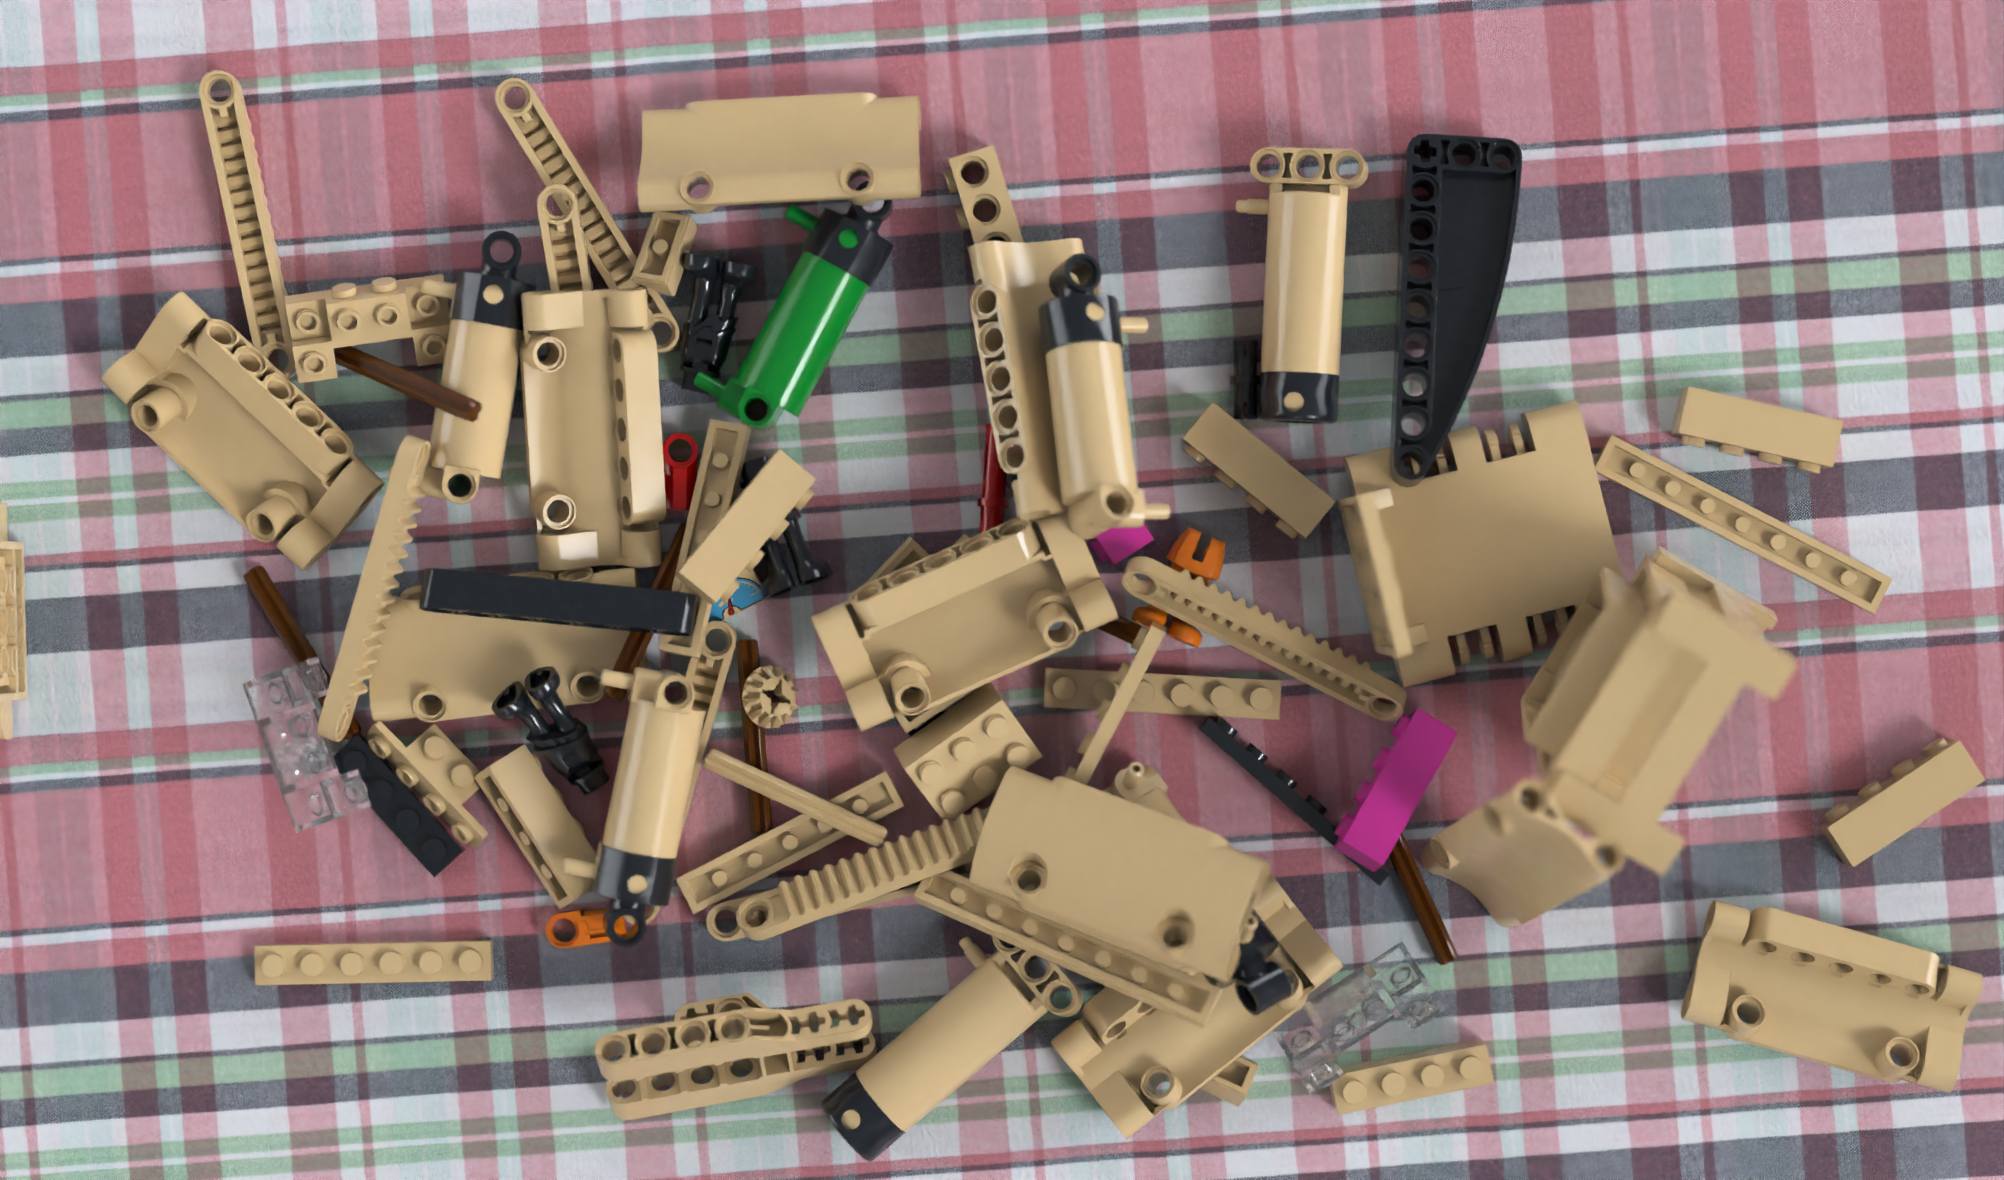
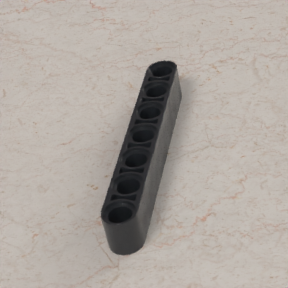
M425 568L419 609L454 615L673 636H692L697 595L669 590Z

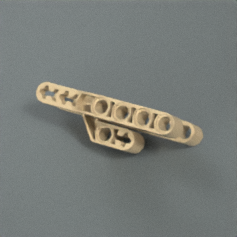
M747 992L683 1005L677 1010L673 1022L606 1034L596 1043L595 1055L602 1076L608 1080L606 1083V1093L613 1114L622 1120H634L764 1096L805 1078L859 1069L877 1054L875 1038L870 1032L872 1028L871 1011L864 1001L848 999L794 1010L769 1009ZM857 1014L859 1024L851 1025L849 1015ZM832 1019L839 1020L838 1027H833ZM818 1021V1032H811L810 1022ZM799 1026L800 1033L793 1034L792 1027ZM862 1042V1053H855L854 1043ZM838 1047H843L844 1055L838 1056ZM654 1048H662V1050L656 1054L648 1053L650 1050ZM823 1049L824 1060H816V1050ZM804 1054L805 1062L799 1063L798 1055ZM615 1055L623 1056L617 1061H608ZM742 1070L750 1071V1073L747 1076H735L738 1072ZM703 1078H710V1079H712V1080H710L708 1083H705V1084H697V1083H696V1082H698L700 1079H703ZM664 1085L672 1086L667 1091H658ZM626 1092H632V1093H633V1094H632L630 1097H628V1098H625V1099H620V1098H618V1097H619L621 1094H623V1093H626Z

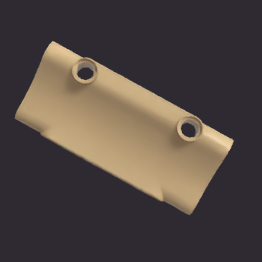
M858 92L695 101L686 104L685 108L643 110L641 164L637 183L640 212L692 210L695 213L706 214L721 205L847 199L854 205L863 206L874 200L920 198L919 131H921V110L919 96L878 98L872 93ZM857 176H865L869 179V184L866 188L860 191L849 188L852 179ZM700 184L709 186V192L705 197L701 199L690 197L691 191L695 186Z
M1079 238L1029 243L986 241L969 248L975 285L978 286L972 293L970 307L998 461L1005 472L1017 474L1018 479L1011 484L1019 520H1032L1068 512V506L1064 505L1061 499L1046 359L1043 356L1038 309L1042 304L1056 299L1049 286V277L1052 271L1072 255L1084 254L1082 239ZM1070 272L1072 279L1080 284L1076 275ZM1098 286L1094 288L1095 293L1101 294Z
M628 287L521 293L524 339L520 344L519 354L529 510L531 516L536 521L539 570L561 571L604 565H625L645 568L661 565L662 550L659 521L665 519L666 495L657 344L653 332L647 327L649 324L647 289ZM543 343H546L549 349L548 355L545 360L539 362L537 350ZM557 500L558 511L555 516L548 518L547 509L553 501Z
M585 567L561 571L541 570L508 574L512 576L640 588L635 567L604 570L599 573H593L592 568ZM422 585L413 586L403 591L401 597L393 596L395 598L394 603L385 605V608L391 615L390 618L383 619L380 622L386 628V632L376 636L382 643L381 648L372 650V653L378 660L376 663L367 666L373 673V677L368 679L372 718L375 723L379 720L385 722L419 718L422 721L434 723L444 720L494 715L495 713L491 708L492 704L503 690L516 681L521 682L525 688L526 676L530 672L546 666L554 667L560 676V685L556 691L565 706L597 702L604 695L605 685L600 684L601 672L604 669L613 670L630 631L424 611L419 609ZM645 651L638 667L649 669L647 653ZM593 676L597 681L592 683L585 682L581 677ZM528 693V695H529L531 701L533 702V704L535 705V707H536L537 709H543L544 707H543V705L540 703V701H539V700H535V699ZM435 695L440 700L429 701L424 696Z
M1528 779L1520 782L1502 795L1484 803L1432 837L1423 846L1420 859L1427 871L1448 878L1469 890L1485 906L1497 924L1510 928L1519 924L1523 925L1611 878L1613 873L1622 868L1625 862V851L1621 843L1613 837L1603 836L1593 840L1581 838L1567 826L1544 784L1537 780ZM1598 852H1600L1604 856L1606 865L1604 864Z
M1270 872L1254 909L1279 941L1278 947L1265 961L1275 962L1285 972L1289 982L1294 984L1291 995L1255 1016L1248 1012L1240 1002L1234 983L1221 989V995L1203 1029L1106 986L1085 1004L1082 1009L1083 1017L1074 1021L1050 1041L1126 1139L1131 1137L1163 1110L1168 1111L1178 1107L1214 1076L1297 1010L1301 1009L1311 992L1344 967ZM1174 940L1168 946L1177 948L1182 946L1183 943L1180 940ZM1191 967L1177 969L1209 983L1202 973L1192 970ZM1170 1082V1086L1165 1093L1155 1095V1090L1160 1083Z
M1713 900L1706 915L1698 956L1683 999L1681 1018L1723 1030L1729 1038L1735 1041H1742L1879 1079L1887 1083H1896L1903 1080L1950 1093L1958 1079L1964 1032L1969 1014L1980 998L1983 976L1981 973L1956 966L1939 964L1940 958L1935 953L1775 908L1759 907L1751 912L1743 907ZM1737 1012L1745 1014L1750 1024L1743 1022L1738 1017ZM1890 1054L1895 1055L1900 1060L1902 1066L1895 1064Z

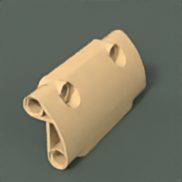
M183 291L174 295L162 307L136 348L117 360L101 379L127 406L132 405L131 417L134 424L140 430L145 432L236 518L255 539L261 542L271 541L272 543L278 541L277 548L302 572L312 566L365 510L385 484L380 477L353 453L354 445L352 440L337 424L232 325L221 319H212Z
M1068 512L1032 520H1019L1018 518L1009 520L871 581L853 591L848 601L818 613L811 618L845 691L854 717L863 732L894 718L899 713L900 715L903 713L911 716L918 715L925 710L1058 651L1067 649L1074 644L1081 632L1093 630L1119 618L1100 578L1085 540L1075 535L1071 530ZM1055 622H1064L1059 629L1049 630L1050 626ZM918 687L914 693L902 695L905 689Z
M1012 766L1006 772L985 819L971 867L970 883L1017 901L1019 907L1026 912H1031L1167 965L1170 968L1181 969L1191 967L1192 970L1223 982H1228L1239 960L1240 948L1238 939L1266 884L1270 871V862L1232 848L1226 839L1211 831L1069 778L1057 776L1052 781ZM1031 884L1039 885V887L1033 891L1023 890L1026 886ZM1174 940L1185 941L1184 945L1177 948L1168 946Z

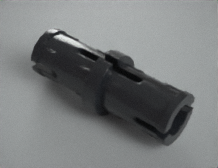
M1243 340L1232 341L1234 376H1230V384L1234 385L1233 418L1235 420H1244V404L1246 403L1248 420H1258L1257 384H1260V376H1257L1258 340H1247L1246 357L1243 356Z

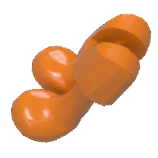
M1188 527L1174 543L1166 558L1171 562L1170 568L1179 573L1187 569L1191 579L1195 580L1200 576L1203 578L1205 586H1208L1210 580H1219L1223 567L1226 542L1212 537L1208 547H1206L1201 555L1203 556L1201 562L1192 559V555L1197 551L1198 541L1202 532ZM1149 604L1147 607H1137L1131 619L1150 628L1153 620L1165 626L1168 613ZM1177 617L1171 622L1166 633L1168 637L1196 648L1202 642L1201 632L1196 627Z

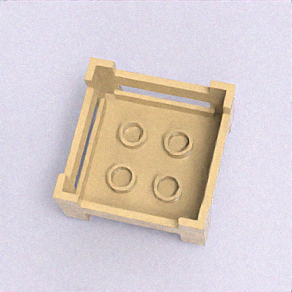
M1659 545L1652 557L1647 554L1644 556L1629 581L1603 566L1520 700L1524 740L1535 746L1540 782L1548 789L1564 820L1596 838L1603 836L1613 837L1621 843L1625 855L1664 876L1686 841L1682 836L1657 822L1744 684L1776 701L1798 666L1793 655L1766 641L1762 636L1766 628L1772 630L1778 619L1775 612Z

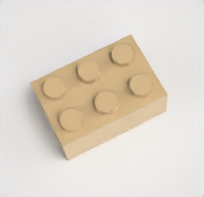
M991 682L977 689L893 749L904 770L942 820H954L958 817V814L964 813L998 789L1010 767L1015 766L1024 770L1043 757L1027 731Z

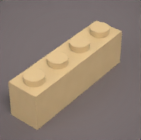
M1688 386L1681 388L1671 434L1681 436V444L1704 448L1705 442L1720 445L1719 452L1742 457L1743 452L1748 451L1759 454L1758 461L1781 465L1782 459L1797 462V470L1820 474L1821 468H1832L1834 466L1843 421Z
M1214 402L1206 408L1181 439L1187 445L1183 451L1200 465L1206 460L1215 467L1217 472L1214 476L1231 490L1237 485L1247 493L1248 496L1244 501L1261 515L1267 510L1279 519L1275 526L1292 540L1297 535L1302 539H1306L1336 502Z
M779 449L774 452L674 575L710 605L716 603L719 598L725 603L739 587L740 584L735 579L745 568L750 572L765 555L760 550L769 537L776 541L790 523L785 518L794 507L800 511L814 495L815 492L810 487L816 479L782 450Z
M1941 737L1931 742L1923 749L1926 753L1914 762L1911 759L1901 762L1890 771L1893 775L1881 784L1878 781H1874L1866 785L1857 793L1860 798L1848 806L1845 802L1841 803L1825 814L1827 820L1818 826L1845 865L1855 867L1986 780L1960 740H1945L1944 737Z
M525 744L491 764L474 777L559 909H562L591 890L592 878L564 874L562 872V864L565 858L595 863L597 852L592 849L585 838V832L580 822L572 818L563 804V797L560 791L550 784L543 773L540 760L534 753L528 750Z
M1480 1038L1326 1070L1334 1109L1338 1115L1494 1083L1487 1045Z

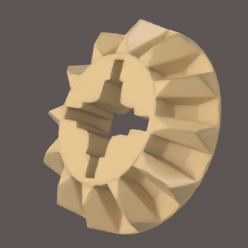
M771 665L759 667L748 676L744 684L742 700L745 712L751 721L760 727L780 728L782 724L792 721L791 714L799 707L795 700L796 694L800 690L793 685L792 680L794 676L783 671V667ZM774 690V694L779 697L780 702L771 703V699L762 691Z

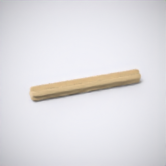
M711 749L705 758L704 767L872 846L880 847L887 835L886 827L719 750Z

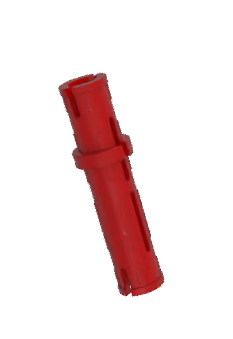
M992 423L985 424L983 482L981 498H977V506L980 507L979 534L1002 524L1004 508H1008V500H1005L1007 472L1001 468L998 461Z

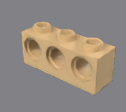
M994 145L949 158L950 169L943 171L950 194L958 192L962 207L955 209L961 230L969 229L973 245L994 239L1004 242L1024 243ZM971 164L980 166L985 173L982 181L977 184L965 182L961 174L966 166ZM981 202L991 203L996 208L995 217L988 222L977 220L973 214L977 204ZM973 245L967 246L968 253H969V248H970L971 246H973Z

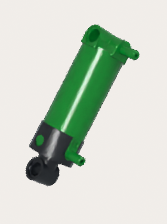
M869 181L860 184L855 191L866 188ZM884 200L882 208L872 213L865 211L862 206L851 204L848 212L844 215L829 208H824L819 218L794 204L789 205L785 212V218L810 231L801 248L803 253L735 377L731 376L727 384H724L701 371L696 375L693 381L694 385L719 398L717 407L741 419L746 425L758 431H766L772 428L778 422L784 410L799 417L869 288H872L894 247L892 243L878 235L877 232L882 222L891 215L893 200ZM757 402H766L768 407L767 415L760 421H752L750 417L751 407Z

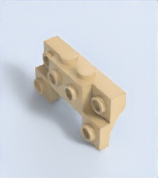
M438 274L403 280L383 277L372 281V284L356 286L354 283H341L333 286L332 290L285 296V307L298 384L338 378L334 348L413 337L417 366L443 363L451 322L449 319L447 298L423 294L421 289L425 278L444 281V275Z

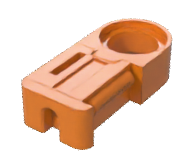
M583 908L555 914L546 925L547 939L558 948L612 942L603 928V916L608 908L584 911V914ZM623 916L619 917L614 924L615 932L620 934L628 933ZM568 919L573 922L576 932L571 940L562 941L555 936L553 928L557 920Z

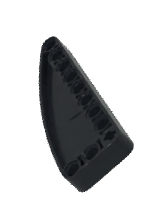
M1419 134L1410 141L1404 153L1402 162L1389 463L1390 476L1399 486L1413 487L1420 483L1434 462L1468 395L1493 328L1511 257L1521 184L1522 152L1518 144L1510 139ZM1418 150L1425 151V157L1429 158L1427 162H1421V157L1417 154ZM1464 152L1469 155L1472 163L1466 166L1459 165L1453 159L1452 154ZM1495 154L1505 155L1510 160L1511 166L1508 168L1498 167L1493 162L1492 156ZM1417 187L1424 188L1429 192L1431 199L1426 202L1418 201L1413 197L1411 190ZM1417 225L1424 227L1429 233V238L1426 240L1415 239L1410 233V228ZM1412 264L1422 265L1426 269L1428 277L1424 279L1412 277L1408 271V266ZM1413 302L1421 304L1426 311V316L1422 318L1412 317L1408 313L1406 305ZM1408 341L1420 343L1424 348V355L1421 357L1409 355L1405 350V343ZM1406 380L1417 381L1422 386L1423 393L1419 396L1409 395L1403 388V382ZM1409 418L1416 420L1421 427V433L1413 436L1408 435L1402 429L1401 422ZM1407 457L1414 459L1419 465V473L1409 475L1403 472L1400 468V460Z

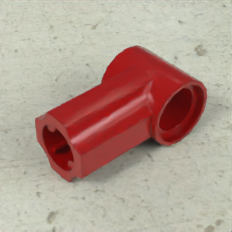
M684 432L672 433L663 442L666 510H690L697 479L698 448L693 437ZM683 439L691 445V454L686 460L676 461L669 455V445L674 440Z

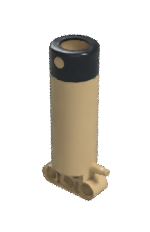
M1261 148L1252 156L1250 170L1261 184L1269 187V198L1238 200L1236 202V211L1238 213L1268 215L1258 416L1260 420L1269 422L1332 424L1337 421L1348 189H1355L1364 184L1369 173L1368 165L1358 152L1351 149ZM1268 158H1277L1280 164L1279 171L1272 177L1262 176L1260 167L1263 161ZM1311 158L1318 160L1319 171L1311 178L1301 177L1299 169L1303 161ZM1346 160H1356L1359 163V171L1356 176L1351 179L1341 178L1339 176L1340 165Z
M968 936L960 940L959 945L977 969L825 1097L821 1102L824 1113L845 1141L862 1158L867 1161H873L1046 1012L1050 1011L1064 1018L1078 1013L1083 1004V995L1060 965L1045 959L1047 963L1046 973L1040 978L1033 979L1029 974V964L1032 960L1040 958L1039 956L1017 946L1007 948L1003 940L992 936L993 943L998 951L988 958L976 943ZM1061 988H1068L1072 993V1002L1065 1009L1056 1008L1053 1000L1055 993Z

